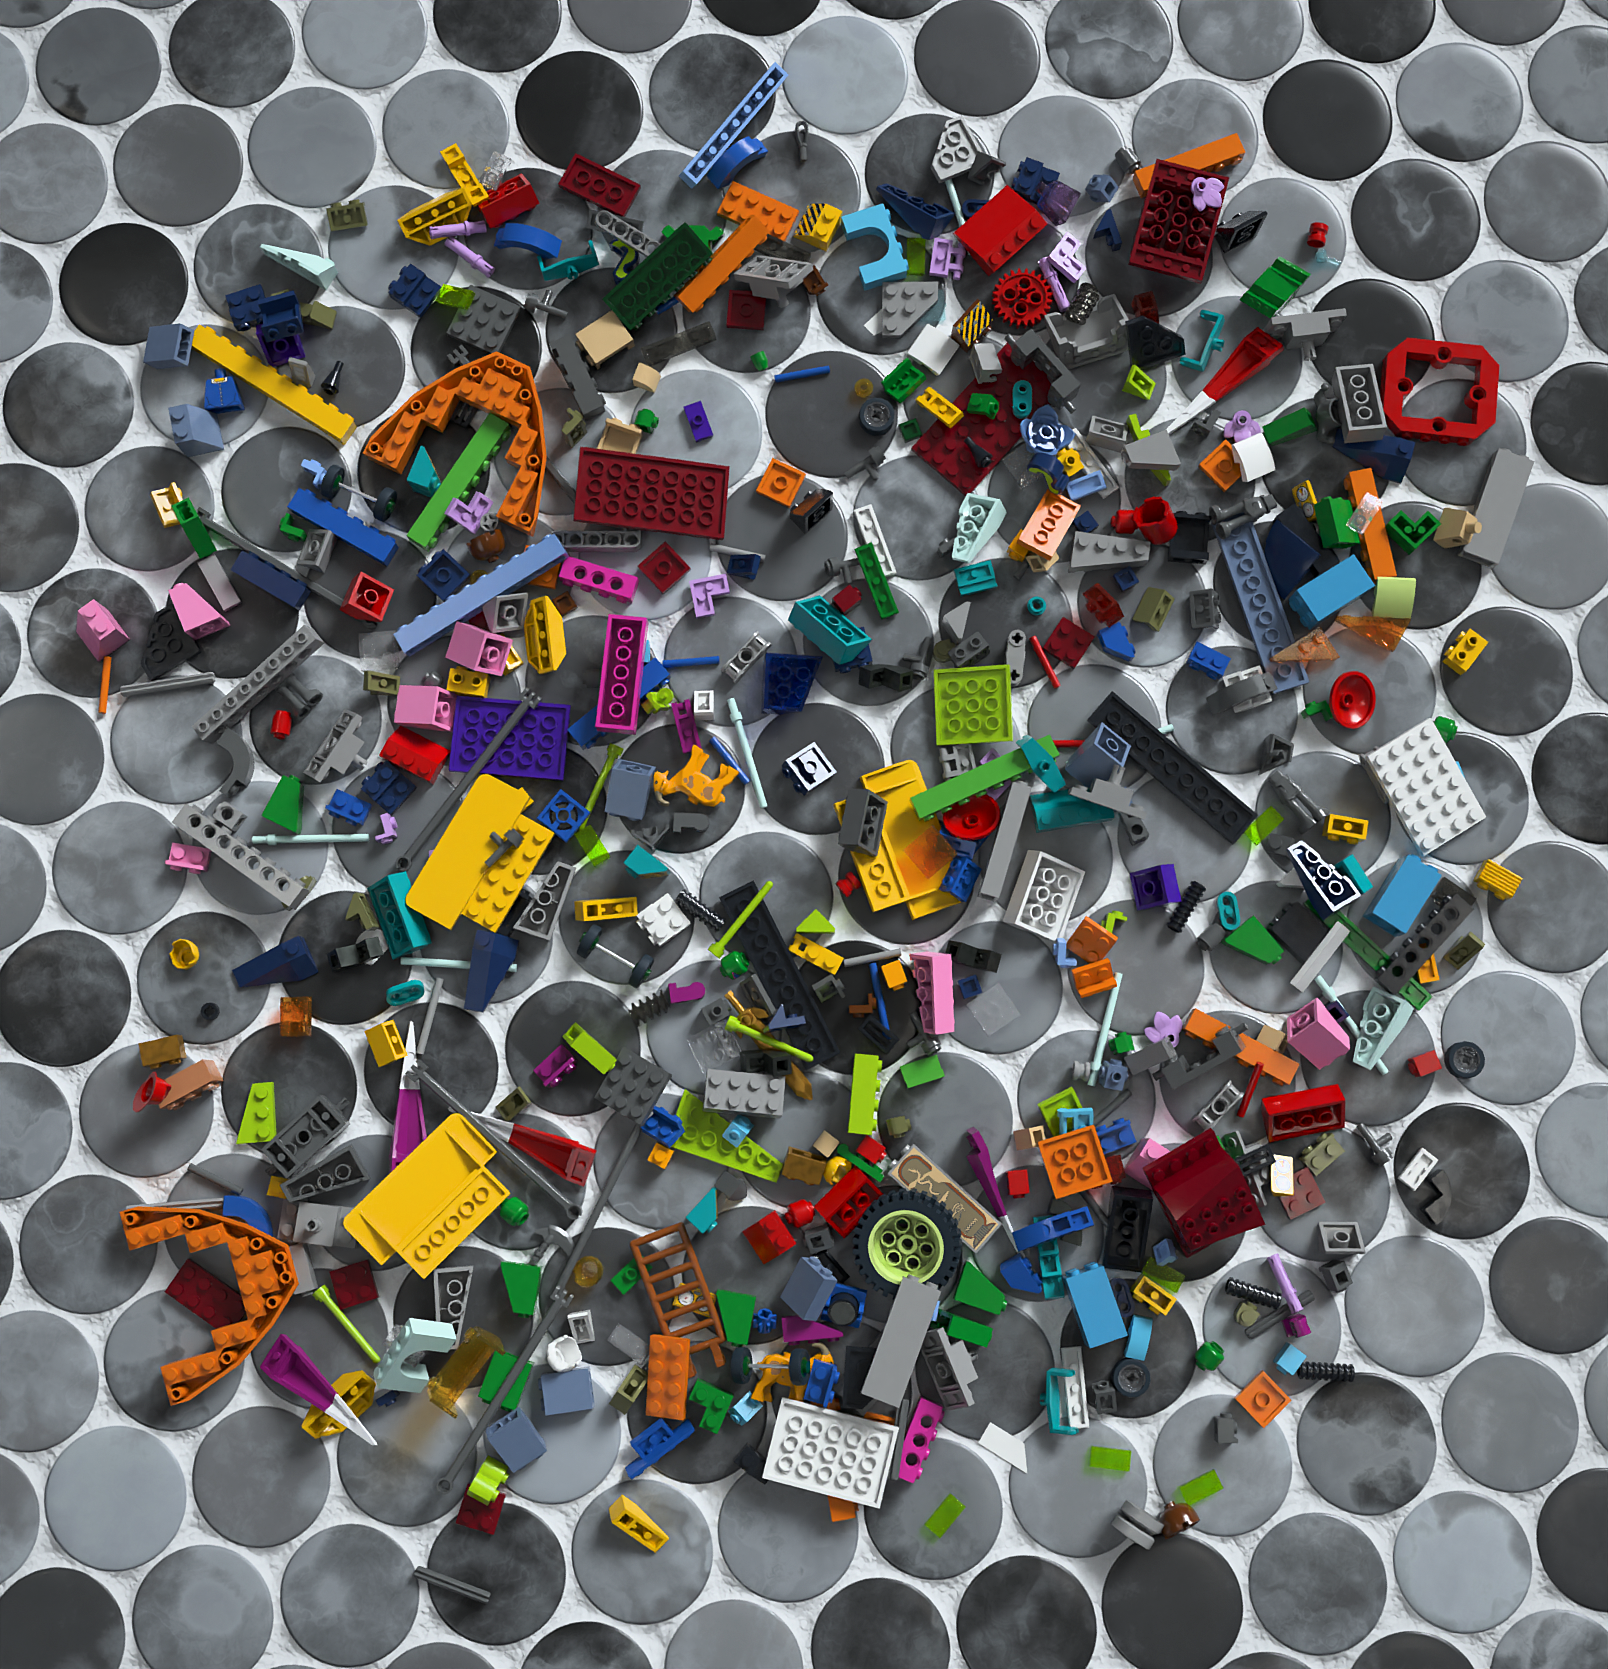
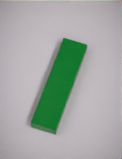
M872 542L855 548V553L881 620L898 614V608Z

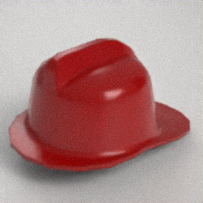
M153 1071L138 1089L133 1100V1111L140 1112L146 1105L161 1104L171 1090V1085L166 1083L164 1079L157 1077L156 1072Z

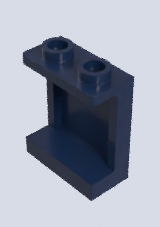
M294 290L258 300V306L263 318L261 330L267 342L304 333L301 308Z

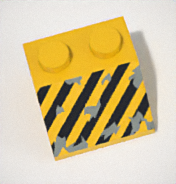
M826 203L808 204L793 237L827 252L841 223L842 210Z

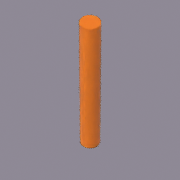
M104 656L98 710V713L106 714L112 659V657Z

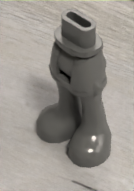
M1272 494L1267 496L1260 495V497L1245 498L1242 502L1227 509L1221 510L1218 505H1213L1209 507V516H1211L1212 524L1216 525L1215 530L1221 539H1226L1230 536L1232 530L1246 523L1256 522L1263 515L1269 514L1272 509L1277 508V503ZM1241 512L1244 513V515L1236 519H1233L1228 522H1222L1223 520L1232 517L1236 514H1239Z
M292 672L274 688V691L280 693L290 703L294 716L298 720H302L310 713L311 709L288 689L289 686L310 706L318 704L323 694L317 689L309 690L304 687Z
M1280 769L1268 778L1273 784L1272 788H1275L1280 802L1291 809L1300 820L1299 832L1302 835L1330 813L1327 808L1320 807L1313 802L1302 790L1301 785L1290 779L1287 774L1284 775ZM1296 798L1310 811L1312 817L1295 801Z

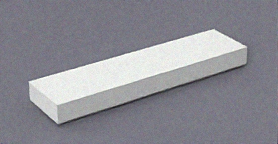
M1074 428L1075 437L1065 448L1067 450L1073 448V450L1079 453L1080 461L1084 466L1081 470L1085 475L1101 470L1107 488L1098 493L1104 499L1118 490L1119 486L1079 431Z
M872 505L855 509L853 512L865 544L872 542L885 577L888 578L896 575L895 567Z
M1337 921L1290 983L1301 992H1304L1350 931Z
M1081 1346L1061 1348L1063 1369L1075 1370V1375L1072 1377H1064L1068 1426L1077 1427L1078 1429L1089 1428Z

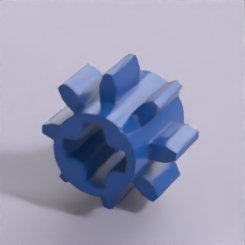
M760 1309L758 1314H753V1328H757L759 1333H770L772 1329H776L777 1315H772V1311L769 1309Z

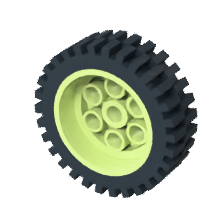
M902 1188L899 1192L892 1190L888 1195L884 1193L878 1200L875 1199L867 1207L854 1231L855 1236L852 1243L854 1247L852 1250L853 1255H856L855 1264L860 1266V1275L865 1274L866 1278L864 1281L867 1284L872 1282L874 1284L872 1289L876 1292L881 1289L883 1290V1296L893 1295V1300L902 1277H907L908 1274L920 1278L918 1282L925 1285L927 1281L938 1285L937 1289L940 1290L952 1278L961 1256V1230L957 1227V1219L952 1217L953 1212L951 1209L947 1210L945 1208L946 1204L943 1201L941 1203L936 1201L938 1197L935 1195L929 1197L927 1196L928 1192L923 1190L921 1193H918L917 1189L911 1188L910 1191H906V1188ZM901 1219L906 1220L908 1227H900L898 1221ZM924 1225L927 1228V1232L920 1233L917 1230V1226ZM891 1233L894 1236V1240L887 1241L884 1234ZM911 1239L913 1246H905L903 1240ZM929 1244L932 1247V1251L925 1252L922 1246ZM896 1252L899 1255V1259L892 1260L889 1254ZM916 1258L919 1264L912 1266L908 1259Z

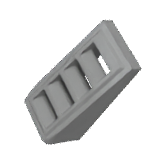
M289 357L288 362L293 382L297 385L301 384L304 387L311 388L316 375L306 361Z

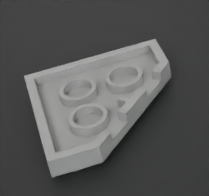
M962 115L946 121L931 165V170L938 183L969 172L977 152H982Z
M883 282L882 338H901L931 307L935 306L938 303V282Z

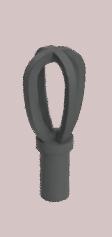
M799 121L795 125L800 162H806L808 124L805 121ZM801 125L805 128L803 143L799 136V126Z

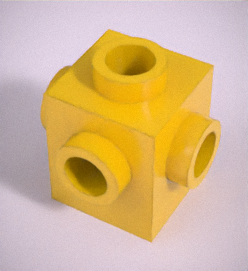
M1063 448L1057 452L1056 458L1064 466L1063 474L1070 477L1084 468L1080 461L1079 453L1073 450V448L1068 450Z

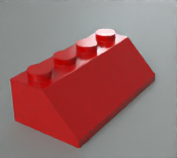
M1334 1084L1262 1098V1116L1268 1142L1345 1128L1346 1100L1339 1085Z

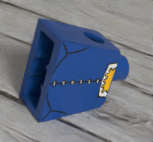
M215 369V378L206 380L205 410L217 414L245 410L238 384L232 376L227 377L226 369Z

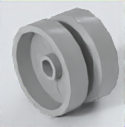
M1126 1499L1121 1509L1130 1519L1122 1515H1116L1111 1524L1122 1532L1125 1537L1150 1550L1154 1543V1538L1146 1532V1529L1154 1534H1159L1164 1525L1151 1514Z

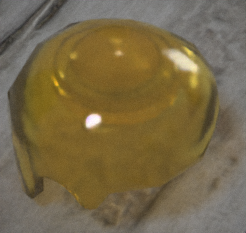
M594 1256L582 1257L577 1261L573 1269L575 1282L581 1287L590 1288L598 1284L603 1276L602 1263Z

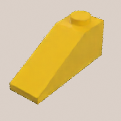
M637 897L574 901L575 920L577 921L632 917L638 914Z
M621 1495L609 1507L611 1522L656 1553L669 1540V1537L634 1502L624 1495Z

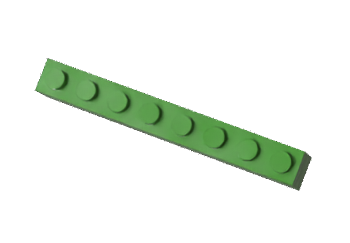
M492 413L488 414L406 535L411 542L427 552L437 545L438 537L447 530L448 522L451 520V518L444 514L453 498L466 502L470 495L469 491L472 487L477 486L480 481V475L483 471H487L493 456L498 455L503 441L509 439L511 428L508 423Z
M1050 734L1036 740L1057 762L1056 759L1060 754ZM1018 748L910 797L909 801L918 820L924 819L926 822L935 817L934 814L940 811L944 814L952 810L951 806L964 805L970 801L969 798L975 795L979 798L987 794L986 790L991 788L997 790L1003 787L1004 782L1008 780L1014 782L1022 778L1021 774L1026 772L1032 774L1034 772L1022 749Z

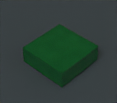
M916 418L898 424L904 443L922 437V432Z

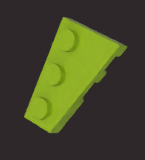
M274 1082L252 1084L236 1144L268 1142L276 1136Z

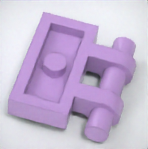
M934 239L930 276L947 278L948 271L954 273L953 279L960 280L964 270L962 265L963 258L966 256V250L960 242L958 243V248L952 247L953 240ZM951 256L956 257L955 264L950 263Z

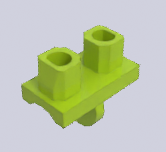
M662 688L658 692L646 694L648 700L641 704L647 714H657L659 711H668L672 708L669 703L673 701L674 695L670 689Z

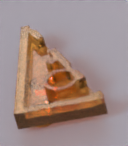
M1351 615L1336 616L1334 621L1393 652L1411 619L1371 616L1351 617Z
M1319 627L1269 660L1277 663L1330 659L1334 661L1340 656L1322 628Z

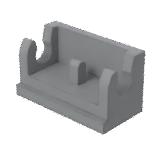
M993 343L973 344L969 358L978 384L996 381L997 378L995 376L990 377V375L1000 374L1002 368Z

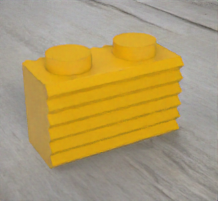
M1487 859L1483 861L1473 881L1477 883V887L1480 889L1494 892L1496 898L1508 900L1513 897L1523 878Z

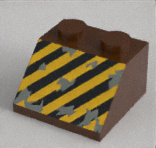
M979 299L967 309L952 327L951 339L958 343L959 347L966 353L972 349L973 344L980 343L979 340L983 335L986 337L992 330L993 319Z

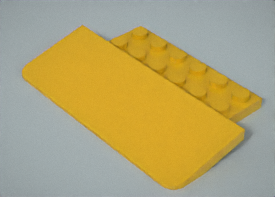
M906 760L861 776L860 780L863 789L871 790L888 802L877 857L850 851L872 912L906 902L911 919L914 920L961 903L949 892L939 890L953 858L951 854L935 851L941 829L937 815L934 814L935 817L925 822L924 819L919 821L909 801L910 797L927 790L917 763L912 760ZM846 800L833 804L841 826Z
M480 775L406 895V904L413 910L449 930H452L462 914L488 930L497 933L555 833L521 814L531 798L529 795L491 775ZM514 828L524 838L523 843L518 848L513 844L489 868L484 862L499 848L489 837L490 834L496 832L506 841L507 838L504 834Z
M451 1114L344 1218L345 1229L381 1266L394 1253L398 1252L425 1279L511 1194L484 1166L497 1151L461 1114Z

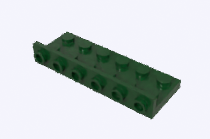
M684 222L602 300L629 330L632 328L637 330L644 323L642 319L646 315L650 318L657 311L655 307L660 302L664 305L671 298L669 294L673 290L678 292L685 285L683 281L687 277L692 279L699 272L697 268L701 264L705 267L712 260L711 255L713 253L689 225Z

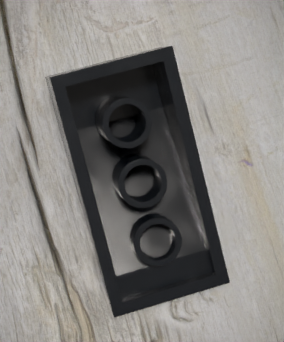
M1119 1186L1111 1187L1102 1264L1104 1268L1142 1273L1153 1205L1151 1190Z

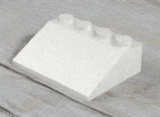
M1028 850L1003 922L1056 942L1057 938L1063 937L1085 871L1042 851Z

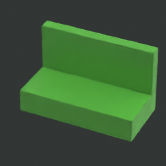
M937 1055L900 1066L907 1089L945 1077Z

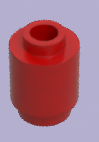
M276 710L272 718L270 731L274 738L285 739V737L290 736L291 713Z

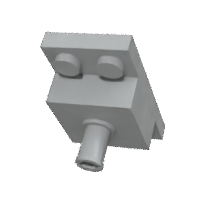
M756 255L734 273V277L737 281L749 283L753 296L776 299L777 306L783 308L789 304L786 295L803 282V279L813 271L812 263Z
M1346 308L1271 317L1264 332L1274 339L1283 336L1285 350L1303 348L1304 360L1309 361L1310 358V361L1317 358L1314 346H1322L1330 332H1334L1339 328L1347 316Z
M344 709L303 773L321 782L328 776L330 767L342 774L345 773L350 764L360 771L363 770L365 767L359 764V762L367 765V760L357 755V753L364 744V741L353 735V732L357 731L361 726L362 717L350 710Z
M1113 765L1109 781L1093 778L1089 792H1087V787L1078 784L1075 787L1069 788V795L1145 820L1147 812L1143 811L1144 807L1130 804L1134 791L1121 787L1120 782L1126 768L1120 767L1119 769V765Z
M283 1199L277 1238L330 1247L357 1248L358 1241L345 1229L343 1223L344 1218L354 1207L301 1200L289 1202L288 1199Z
M943 1327L927 1331L921 1351L946 1411L973 1405L974 1400L967 1384L978 1378L972 1361L978 1359V1354L972 1356V1354L976 1353V1350L973 1348L967 1350L963 1340L949 1343L948 1335H946Z

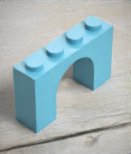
M884 204L841 217V226L847 241L864 235H876L882 238L888 247L887 254L881 260L859 267V277L864 291L881 286L883 282H894L906 278L907 270H909L907 260H903L902 245L900 242L897 243L895 238L897 237L895 226H891L889 221L891 220L890 212L888 209L885 210Z

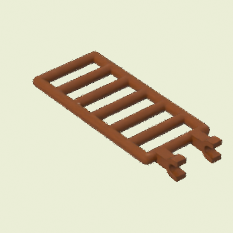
M679 1222L630 1241V1248L662 1334L664 1336L683 1337L714 1325L717 1337L690 1346L688 1378L697 1374L690 1355L711 1348L717 1368L725 1365L726 1359L719 1344L726 1341V1335L684 1223ZM679 1231L683 1243L642 1257L638 1246ZM686 1250L689 1262L649 1276L645 1265ZM693 1269L696 1277L695 1281L656 1295L653 1283ZM700 1288L703 1296L702 1300L663 1314L659 1302ZM707 1307L711 1318L673 1332L669 1331L666 1321Z

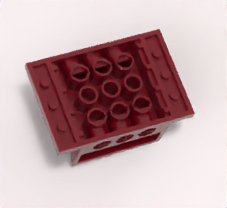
M1157 159L1139 216L1128 265L1201 284L1229 177ZM1197 177H1203L1206 180L1216 178L1224 185V188L1219 192L1222 198L1221 207L1213 208L1206 205L1201 212L1197 210L1192 201L1194 195L1191 192L1192 181Z
M1211 1128L1142 1168L1186 1258L1191 1257L1216 1241L1266 1225L1239 1165L1221 1147L1215 1132Z

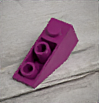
M799 1315L782 1316L784 1342H788V1345H799L800 1341L808 1340V1343H819L820 1339L827 1338L828 1342L839 1341V1337H843L842 1330L819 1321L803 1320Z

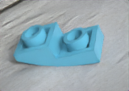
M1133 1314L1128 1329L1129 1338L1124 1351L1125 1357L1145 1360L1151 1336L1152 1318Z

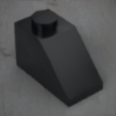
M747 1442L735 1457L734 1462L764 1485L769 1481L762 1478L767 1459Z

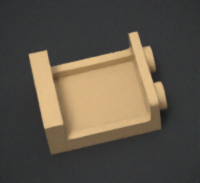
M612 310L575 334L577 339L576 345H578L581 352L585 351L588 363L591 366L594 365L597 370L601 368L600 364L625 347L629 350L635 346L633 338Z
M606 418V426L597 449L636 454L643 437L640 427L634 424H623L617 418Z

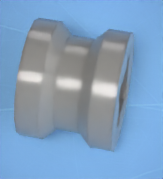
M486 513L481 517L480 525L486 533L489 532L492 535L495 534L494 530H501V522L495 514Z
M1074 1061L1072 1080L1082 1079L1088 1082L1090 1063L1085 1062L1082 1064L1079 1061Z

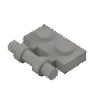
M972 744L952 746L953 754H948L947 748L939 749V762L942 763L944 772L942 777L945 782L976 768ZM955 760L956 770L951 771L949 761Z

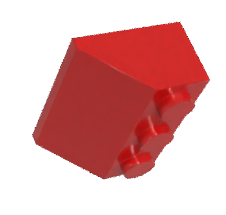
M521 173L486 191L490 199L480 203L477 207L491 229L500 227L508 219L517 218L524 211L533 210L540 203L530 182Z
M400 725L387 739L379 756L434 785L451 751Z
M855 1165L814 1208L845 1238L858 1225L867 1207L875 1199L878 1200L883 1193Z

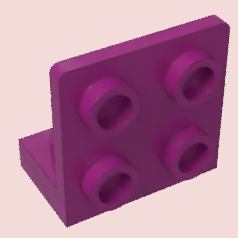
M561 1044L533 1071L544 1082L543 1085L545 1087L555 1088L562 1081L561 1077L565 1073L570 1074L577 1067L575 1064L578 1060Z

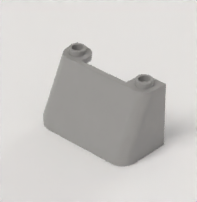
M1115 294L1101 298L1097 304L1096 311L1064 321L1062 315L1058 312L1044 315L1045 325L1056 356L1067 369L1101 360L1128 350L1125 321L1129 319Z

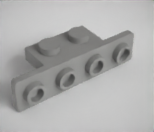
M1239 1131L1224 1135L1232 1159L1261 1147L1260 1143L1245 1148ZM1263 1151L1239 1161L1240 1165L1263 1155ZM1264 1158L1242 1168L1243 1172L1266 1162V1159ZM1268 1166L1244 1177L1258 1208L1267 1205L1260 1186L1271 1182V1172Z

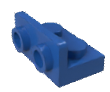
M1197 641L1186 663L1190 664L1189 667L1196 671L1201 670L1205 672L1209 678L1220 680L1231 658Z
M336 789L330 804L326 805L325 809L329 811V815L337 819L342 816L346 818L345 822L353 826H357V824L363 826L373 805Z
M955 856L950 863V867L942 880L939 890L949 892L959 901L966 902L982 869L967 857Z
M655 1106L652 1110L653 1115L640 1128L643 1133L670 1148L685 1132L682 1126L683 1122L678 1116L670 1115L663 1107Z
M1120 1118L1112 1121L1114 1124L1106 1128V1125L1095 1128L1104 1154L1137 1142L1130 1126V1120Z
M814 1359L804 1394L805 1400L823 1404L824 1408H827L828 1403H832L835 1391H831L833 1383L837 1384L840 1374L837 1371L836 1364Z

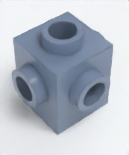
M1094 174L1085 190L1094 202H1110L1119 187L1110 175Z
M1104 1060L1103 1066L1101 1065L1099 1068V1084L1104 1088L1123 1091L1124 1082L1128 1079V1068L1120 1060Z

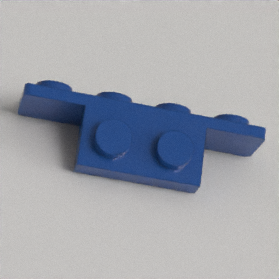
M661 1417L631 1440L630 1444L639 1454V1457L625 1467L628 1477L632 1480L636 1476L641 1475L646 1468L658 1462L663 1455L672 1451L677 1444L689 1438L695 1431L692 1422L687 1419L672 1430Z

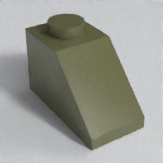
M635 1364L609 1404L625 1415L647 1383L648 1373Z

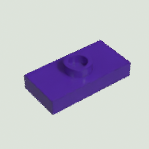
M698 401L684 406L683 408L695 441L699 442L713 437L702 402Z

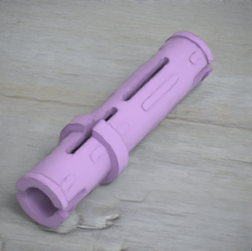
M484 220L478 222L464 221L460 224L429 227L431 239L486 233Z
M453 236L446 239V247L470 263L473 269H478L488 278L491 277L495 268L484 261L481 255H476Z
M1044 257L1038 261L1044 275L1043 279H1046L1047 284L1051 286L1050 290L1060 312H1064L1070 309L1071 305L1058 280L1057 271H1054L1051 263L1046 260L1047 257Z
M1279 1254L1267 1257L1266 1259L1281 1288L1282 1298L1286 1299L1291 1314L1303 1310L1296 1295L1297 1290L1293 1288Z

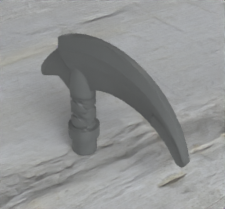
M550 1224L549 1227L535 1230L536 1234L543 1236L544 1241L539 1246V1249L535 1250L531 1258L538 1263L551 1243L559 1245L570 1259L576 1246L566 1231Z

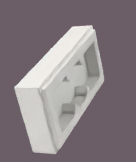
M1420 1148L1398 1179L1415 1191L1437 1163L1438 1159L1424 1148Z

